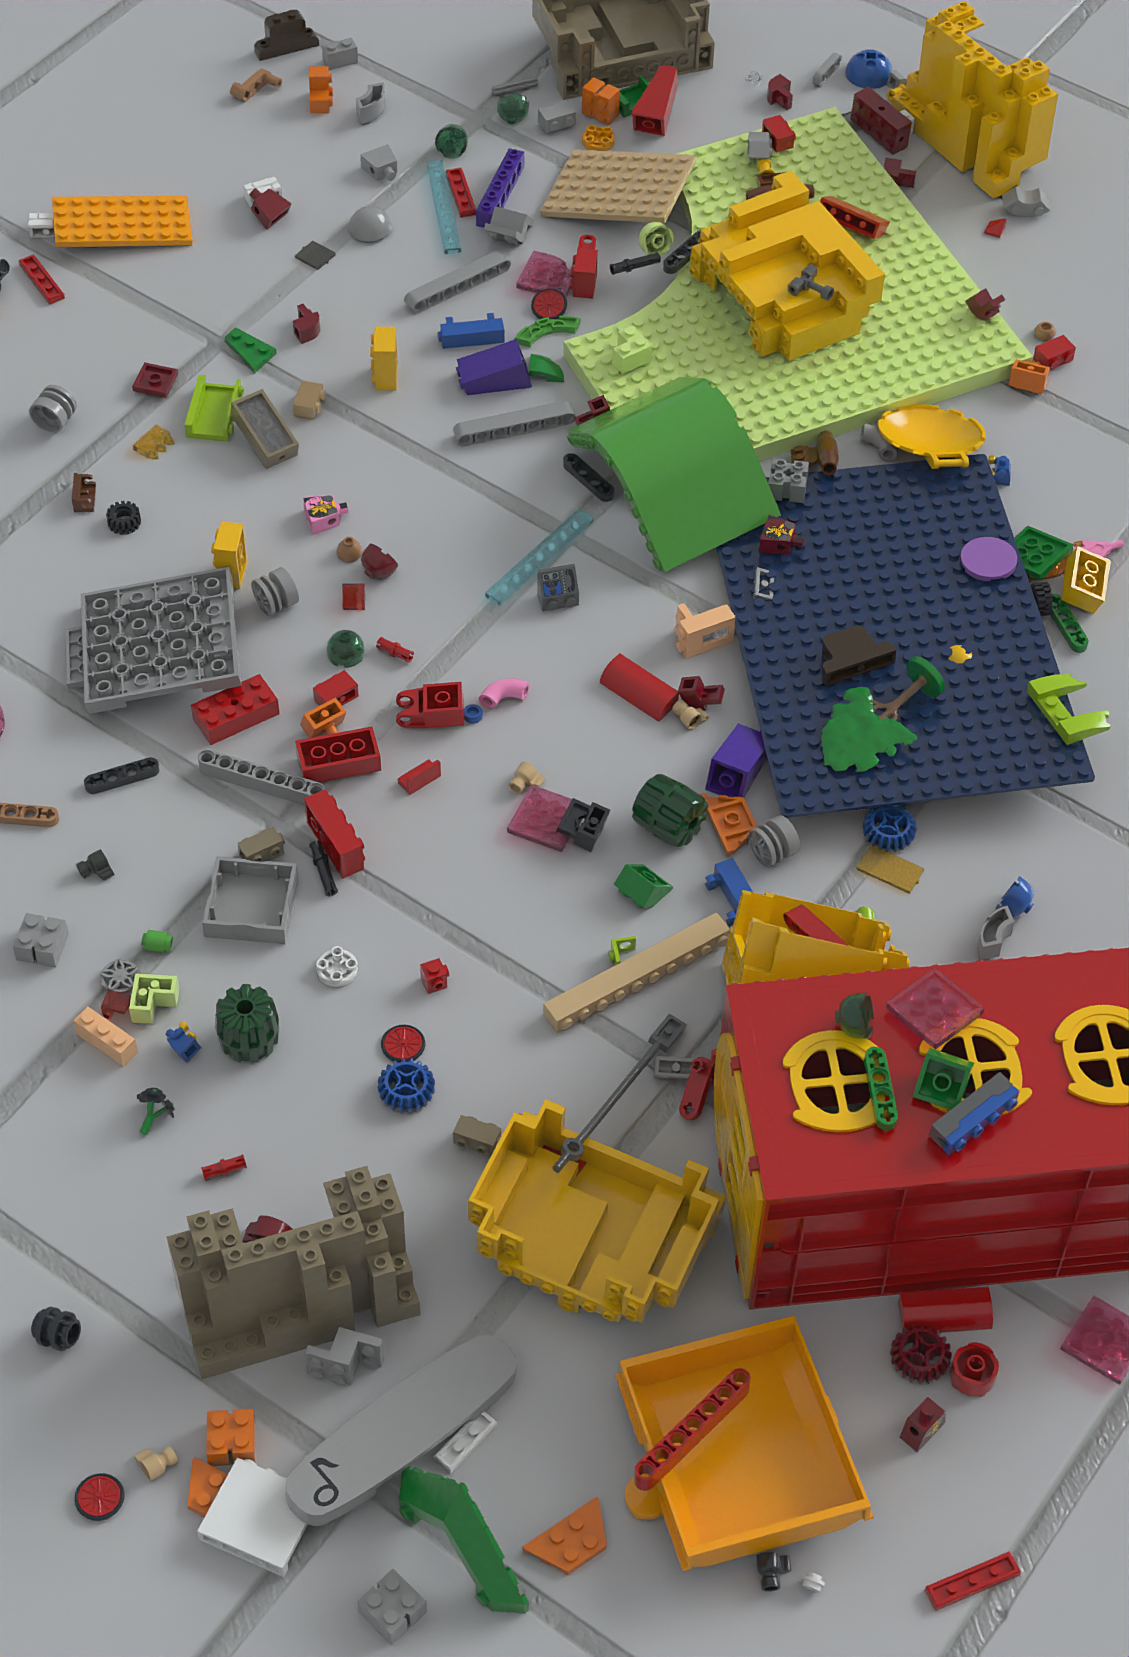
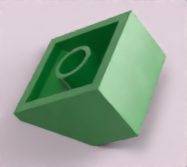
M625 864L613 884L619 888L618 891L622 895L632 898L634 900L633 903L640 908L653 907L673 889L672 885L644 864Z
M929 1048L913 1097L953 1109L962 1101L974 1063Z

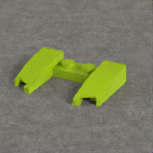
M1071 674L1051 675L1029 681L1027 693L1067 745L1110 730V724L1106 723V718H1109L1108 710L1072 717L1058 699V697L1086 688V682L1076 680L1071 677Z

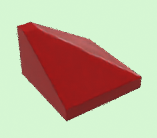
M1007 219L990 221L984 233L1000 238L1005 229Z

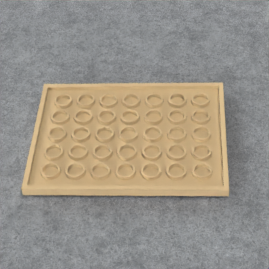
M572 150L540 209L541 217L666 223L697 161L696 155Z

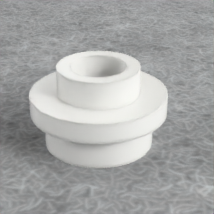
M808 1572L807 1576L802 1575L801 1578L804 1588L816 1592L821 1591V1587L825 1586V1582L821 1581L822 1576Z

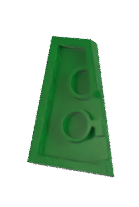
M236 327L225 336V343L242 357L243 362L248 364L254 373L277 354L276 348Z

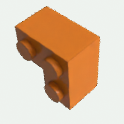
M309 66L310 113H330V106H333V86H330V83H332V73H329V66Z

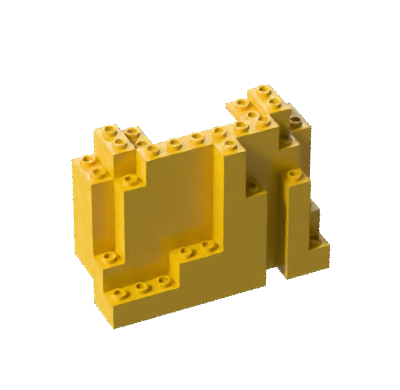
M962 1L939 11L937 16L926 20L919 70L907 75L906 90L893 96L892 106L899 112L905 109L915 118L913 131L961 172L975 167L973 182L994 199L1008 192L1017 184L1018 188L1021 172L1047 159L1058 93L1047 85L1050 68L1040 60L1033 62L1026 57L1005 66L969 37L966 33L984 26V22L974 15L975 9L966 1Z
M791 170L774 176L771 191L729 206L728 220L701 229L700 244L692 246L690 255L691 265L689 268L690 275L698 283L705 281L706 285H709L713 291L717 289L718 277L720 282L727 287L728 291L735 296L738 303L751 315L749 334L753 338L752 347L755 352L764 357L780 351L788 361L860 334L862 318L868 316L869 306L882 300L885 273L820 201L808 204L810 190ZM811 264L817 268V276L814 278V282L823 287L826 285L834 288V294L829 301H826L820 297L821 293L810 288L809 290L803 289L795 296L788 292V284L795 277L800 278L802 270Z
M742 890L721 966L723 973L726 974L725 980L727 985H731L733 983L744 984L755 981L766 982L777 979L787 980L800 977L841 975L848 972L862 973L869 970L909 968L910 959H907L908 955L906 952L897 950L894 945H890L888 951L884 949L886 941H890L892 929H889L890 926L886 922L864 918L861 913L764 892L763 895ZM803 904L849 946L795 934L786 925L783 914Z
M545 1099L537 1116L524 1111L523 1115L514 1112L468 1199V1220L479 1227L477 1231V1251L483 1257L496 1259L497 1269L503 1275L509 1277L512 1275L526 1285H534L539 1287L544 1293L557 1295V1305L566 1312L573 1311L578 1314L582 1307L588 1312L601 1314L608 1321L615 1320L620 1323L624 1315L630 1321L642 1323L648 1309H652L655 1301L662 1307L674 1309L701 1249L704 1250L710 1236L713 1237L724 1211L726 1196L706 1188L709 1168L688 1159L682 1178L587 1138L583 1143L584 1152L580 1158L586 1161L587 1164L577 1175L579 1163L569 1160L563 1169L556 1173L552 1167L561 1156L542 1147L546 1145L560 1151L564 1140L568 1138L576 1139L579 1135L574 1131L564 1128L566 1107Z

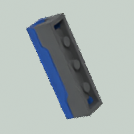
M999 1072L933 1123L929 1136L948 1155L955 1150L958 1152L964 1148L967 1140L971 1137H978L986 1125L996 1123L1001 1117L1000 1114L1006 1110L1008 1112L1011 1111L1018 1103L1017 1098L1020 1091Z

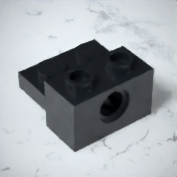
M572 798L556 832L574 839V845L592 852L607 821L610 809L594 802L590 806Z

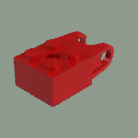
M582 235L579 239L577 254L573 255L572 265L575 266H571L570 275L573 278L570 283L573 297L594 298L598 250H595L596 238L593 235ZM589 239V240H591L592 242H591V243H585L584 240Z
M461 681L423 684L422 688L402 691L396 696L397 705L406 709L396 715V723L401 727L438 728L464 725V696ZM407 697L410 701H401L400 699ZM403 717L410 718L409 721H402L400 719Z

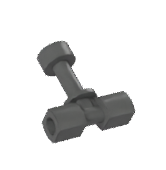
M811 264L802 270L800 278L795 277L788 284V292L796 296L803 289L809 290L811 288L821 293L820 297L826 301L832 298L834 288L829 285L823 287L814 282V278L817 276V268Z

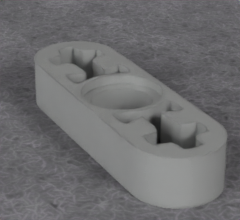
M835 52L832 53L815 72L813 83L822 86L840 66L842 55Z

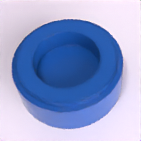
M471 704L464 708V720L466 722L474 724L482 720L483 711L480 706Z

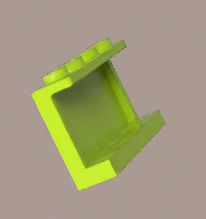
M198 375L184 424L186 438L229 441L230 435H233L234 432L233 422H235L230 415L231 403L244 395V386H241V379H237L235 386L206 383V375Z

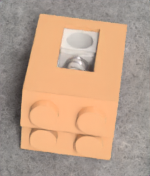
M685 603L677 606V614L675 615L676 626L674 628L678 636L676 646L686 659L733 642L736 617L727 604L694 616Z

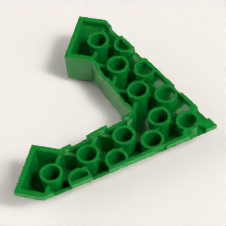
M410 1465L404 1469L401 1475L399 1512L404 1519H410L414 1525L422 1519L445 1532L475 1583V1598L481 1606H487L490 1611L523 1614L528 1612L529 1601L524 1593L520 1596L517 1586L519 1582L512 1569L509 1567L505 1568L502 1561L505 1556L484 1521L478 1506L471 1499L466 1484L463 1482L458 1484L456 1480L444 1478L429 1471L424 1473L422 1469L416 1467L410 1470Z

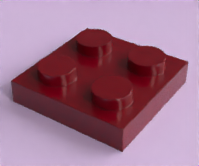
M144 362L132 385V389L134 392L167 398L178 376V369Z

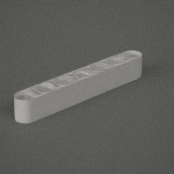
M495 251L408 292L404 297V302L415 313H420L509 270L511 262L500 251Z
M562 401L460 422L453 427V432L460 446H469L569 425L575 421L574 417L576 416L571 404L568 401Z
M206 749L198 754L199 770L203 775L305 805L304 798L325 789L319 782Z

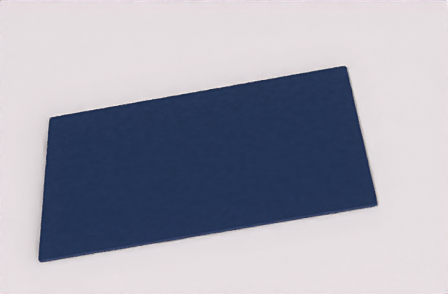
M985 454L967 455L969 459L968 468L958 466L932 469L927 460L836 469L833 475H825L822 471L809 472L804 503L789 502V498H782V501L775 500L781 514L777 518L796 524V534L805 536L803 547L793 545L788 555L759 552L760 538L766 523L716 547L730 608L736 617V633L780 814L784 817H800L1089 783L1095 780L1083 740L1067 745L1027 693L1029 681L1046 676L1059 675L1060 672ZM951 457V458H938V459H939V460H947V459H955V457ZM980 537L1001 539L1015 549L1017 554L1016 569L1005 579L978 580L965 572V568L960 561L963 547L969 541ZM757 567L769 570V573L760 575V583L765 580L768 582V586L762 589L759 583V593L769 595V590L773 592L772 600H764L763 598L753 599L755 570ZM770 578H774V582L769 584ZM859 625L865 628L875 643L886 641L892 643L896 648V659L893 664L829 686H825L822 681V666L826 661L822 656V643L824 636L830 633ZM962 645L961 647L965 649L966 654L972 652V658L966 659L964 663L960 664L950 661L948 658L953 652L950 647ZM914 656L922 657L937 669L944 680L945 691L938 697H931L919 689L897 710L898 716L896 721L902 723L911 733H915L917 736V740L913 741V744H894L897 748L895 756H888L886 752H877L875 755L879 759L878 764L867 771L856 772L857 767L855 764L849 766L844 771H834L830 765H824L821 730L826 725V722L832 719L831 715L834 704L850 703L849 700L843 699L846 690L856 687H867L870 689L873 700L887 704L895 700L913 684L906 669L907 662ZM1068 695L1058 697L1073 717L1074 713ZM878 708L874 710V713L879 716L887 709Z

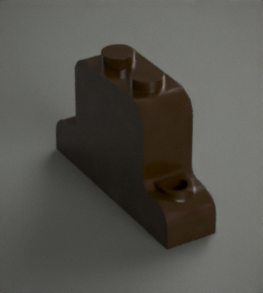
M294 9L265 18V38L258 40L254 44V52L259 61L319 46V39L312 28H306V22L299 10Z
M859 625L830 633L824 636L822 643V656L826 660L822 666V681L825 686H829L893 664L896 659V648L892 643L886 641L875 643L865 628Z

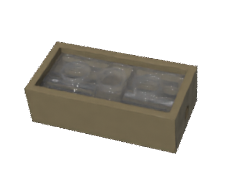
M263 389L231 403L230 415L266 469L298 455V441Z

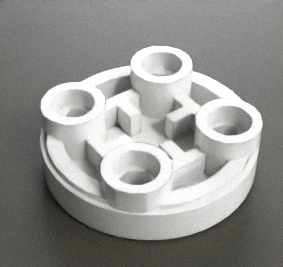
M336 946L330 951L325 952L317 960V975L321 982L328 986L343 987L350 984L356 978L358 963L353 954L343 950L342 947Z

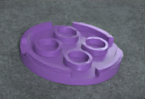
M980 537L969 541L963 547L960 561L967 574L978 580L990 581L991 579H1005L1009 577L1016 569L1017 554L1009 543L1001 539Z

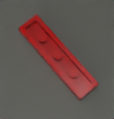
M462 167L446 170V177L460 217L476 215V207Z
M34 254L18 260L20 267L49 305L65 299L62 290Z
M1009 1551L925 1587V1591L935 1611L1020 1576L1021 1571Z

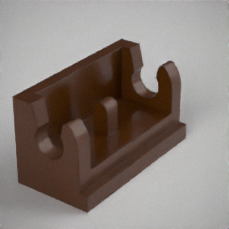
M74 473L72 489L74 512H94L96 482L85 481L86 479H93V476L90 474Z

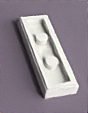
M484 1411L476 1420L466 1422L433 1456L434 1460L451 1474L498 1426V1422Z

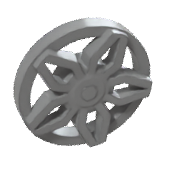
M116 959L107 964L101 971V984L111 994H127L133 990L134 983L131 977L135 974H140L139 969L128 960ZM104 978L110 980L109 985H106ZM120 986L126 987L125 989H117Z

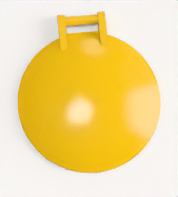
M914 404L897 407L895 411L888 410L883 413L878 421L879 433L886 441L901 450L925 457L932 469L958 466L968 468L969 459L966 454L978 450L984 444L986 437L983 426L973 417L968 419L963 416V412L951 408L949 411L939 409L938 405ZM951 457H955V459H947V460H939V459H938V458H951Z

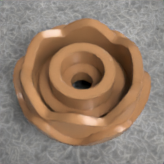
M1041 322L1034 329L1035 336L1041 341L1052 340L1056 335V329L1050 322Z

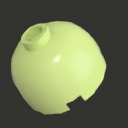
M660 222L646 224L641 229L638 237L639 246L644 253L650 255L658 252L660 257L670 250L669 246L674 240L671 229Z

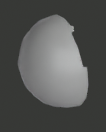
M366 206L358 209L350 218L349 223L351 235L359 241L372 242L386 237L392 228L390 219L385 211L375 206Z

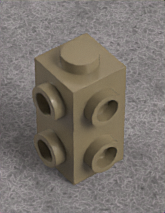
M274 827L263 830L237 843L239 856L241 859L255 862H264L271 858H276L284 853V837L281 833H277Z
M461 1115L453 1131L454 1144L460 1148L475 1150L481 1155L491 1156L501 1138V1128L493 1123L478 1121L472 1116L466 1117Z

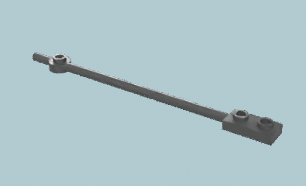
M668 1014L650 1036L648 1043L652 1044V1046L576 1139L568 1138L564 1140L560 1150L562 1156L552 1167L556 1173H559L569 1160L577 1161L581 1158L584 1152L583 1143L656 1053L659 1050L665 1053L685 1030L686 1023Z

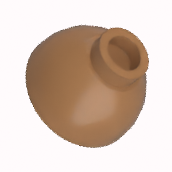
M345 537L337 547V556L343 561H355L362 555L360 543L352 537Z

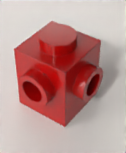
M440 958L420 964L421 980L428 994L447 988V977L450 976L449 970L446 965L442 964Z

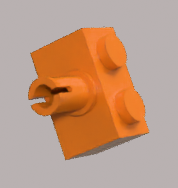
M1016 359L1011 369L1008 386L1028 390L1036 394H1043L1047 386L1050 367L1042 366L1039 361L1035 364L1036 360L1030 363Z
M335 697L305 713L300 726L309 738L317 737L323 733H326V735L339 733L336 726L343 723L346 711Z

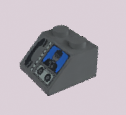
M574 564L537 570V596L542 611L579 605V589Z

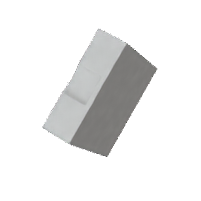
M216 856L211 879L212 888L206 902L202 921L204 937L286 944L298 882L297 864L274 861L255 862L240 858Z

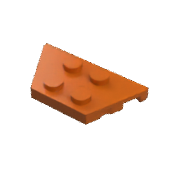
M701 793L700 795L708 803L709 808L706 812L727 857L731 856L749 840V831L758 827L743 797L719 795V798L709 797L707 793Z
M194 1457L192 1460L188 1509L205 1518L228 1474Z
M595 1497L525 1544L523 1552L528 1555L530 1553L540 1558L541 1562L549 1566H555L559 1571L569 1575L606 1550L607 1544L599 1499Z

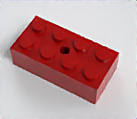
M260 674L242 681V686L227 688L191 704L193 720L210 745L280 714L278 698Z
M372 726L295 741L302 778L320 783L381 771V756Z
M324 789L304 798L306 823L317 840L322 842L324 851L342 879L364 870V843L360 837H356L353 825L347 823L343 810L338 809L334 796H330L327 790Z

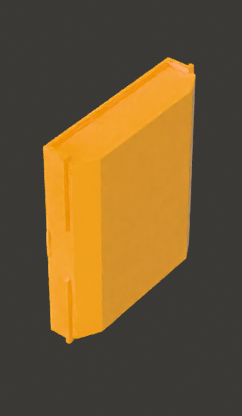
M795 1316L620 1361V1372L615 1374V1378L638 1444L643 1445L646 1454L730 1372L737 1368H743L750 1373V1390L748 1395L656 1484L660 1493L658 1502L682 1571L690 1570L692 1567H708L842 1530L861 1519L868 1521L874 1518L871 1505L839 1428L838 1418L829 1396L824 1391ZM705 1412L706 1415L713 1414L711 1412ZM694 1427L689 1428L690 1430H697ZM673 1443L675 1446L682 1445L680 1443ZM664 1458L657 1459L658 1461H665Z

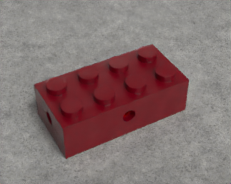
M869 86L855 93L850 120L892 155L907 148L912 121Z

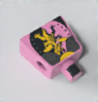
M332 495L303 497L304 511L312 534L339 526V515L348 513L347 503L336 504Z

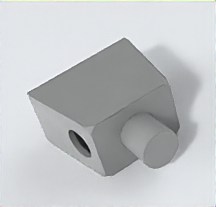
M388 144L360 154L361 168L375 180L379 181L387 178L389 181H392L396 178L397 160Z

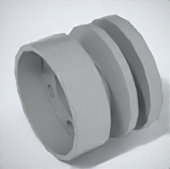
M48 385L40 393L39 398L30 406L29 415L32 421L42 430L49 433H58L76 411L77 404L74 397L64 388L57 385Z
M283 567L269 572L268 577L263 575L260 579L257 578L251 582L254 597L261 610L267 616L280 612L282 606L288 608L299 601L297 587L290 574Z
M778 815L768 820L766 824H760L748 833L751 849L759 862L765 867H771L775 863H779L783 858H788L800 851L798 834L792 823L783 815Z

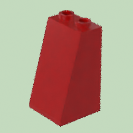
M670 65L660 66L632 111L633 131L665 136L678 87L677 68Z

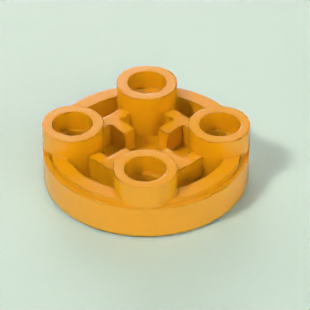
M588 125L582 135V144L588 150L607 151L614 145L615 137L612 128L608 126L596 127Z
M642 1474L641 1476H642V1477H649L650 1475H648V1474ZM633 1477L625 1488L624 1496L626 1506L633 1517L638 1520H652L663 1515L658 1502L660 1493L657 1485L651 1490L642 1491L635 1486Z

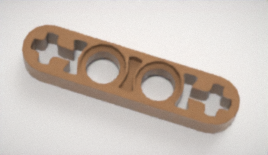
M0 803V823L53 827L59 822V814L54 807ZM8 811L16 812L11 817L5 815ZM29 812L35 813V816L32 818L25 817Z

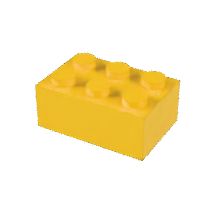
M375 327L374 334H371V345L374 346H370V357L374 358L371 359V370H374L372 372V383H375V390H397L396 327Z
M221 521L219 529H216L215 532L216 542H213L211 546V553L214 554L213 566L216 569L229 566L233 579V589H240L248 562L244 525Z
M1077 546L1066 560L1060 600L1094 614L1105 601L1110 560Z

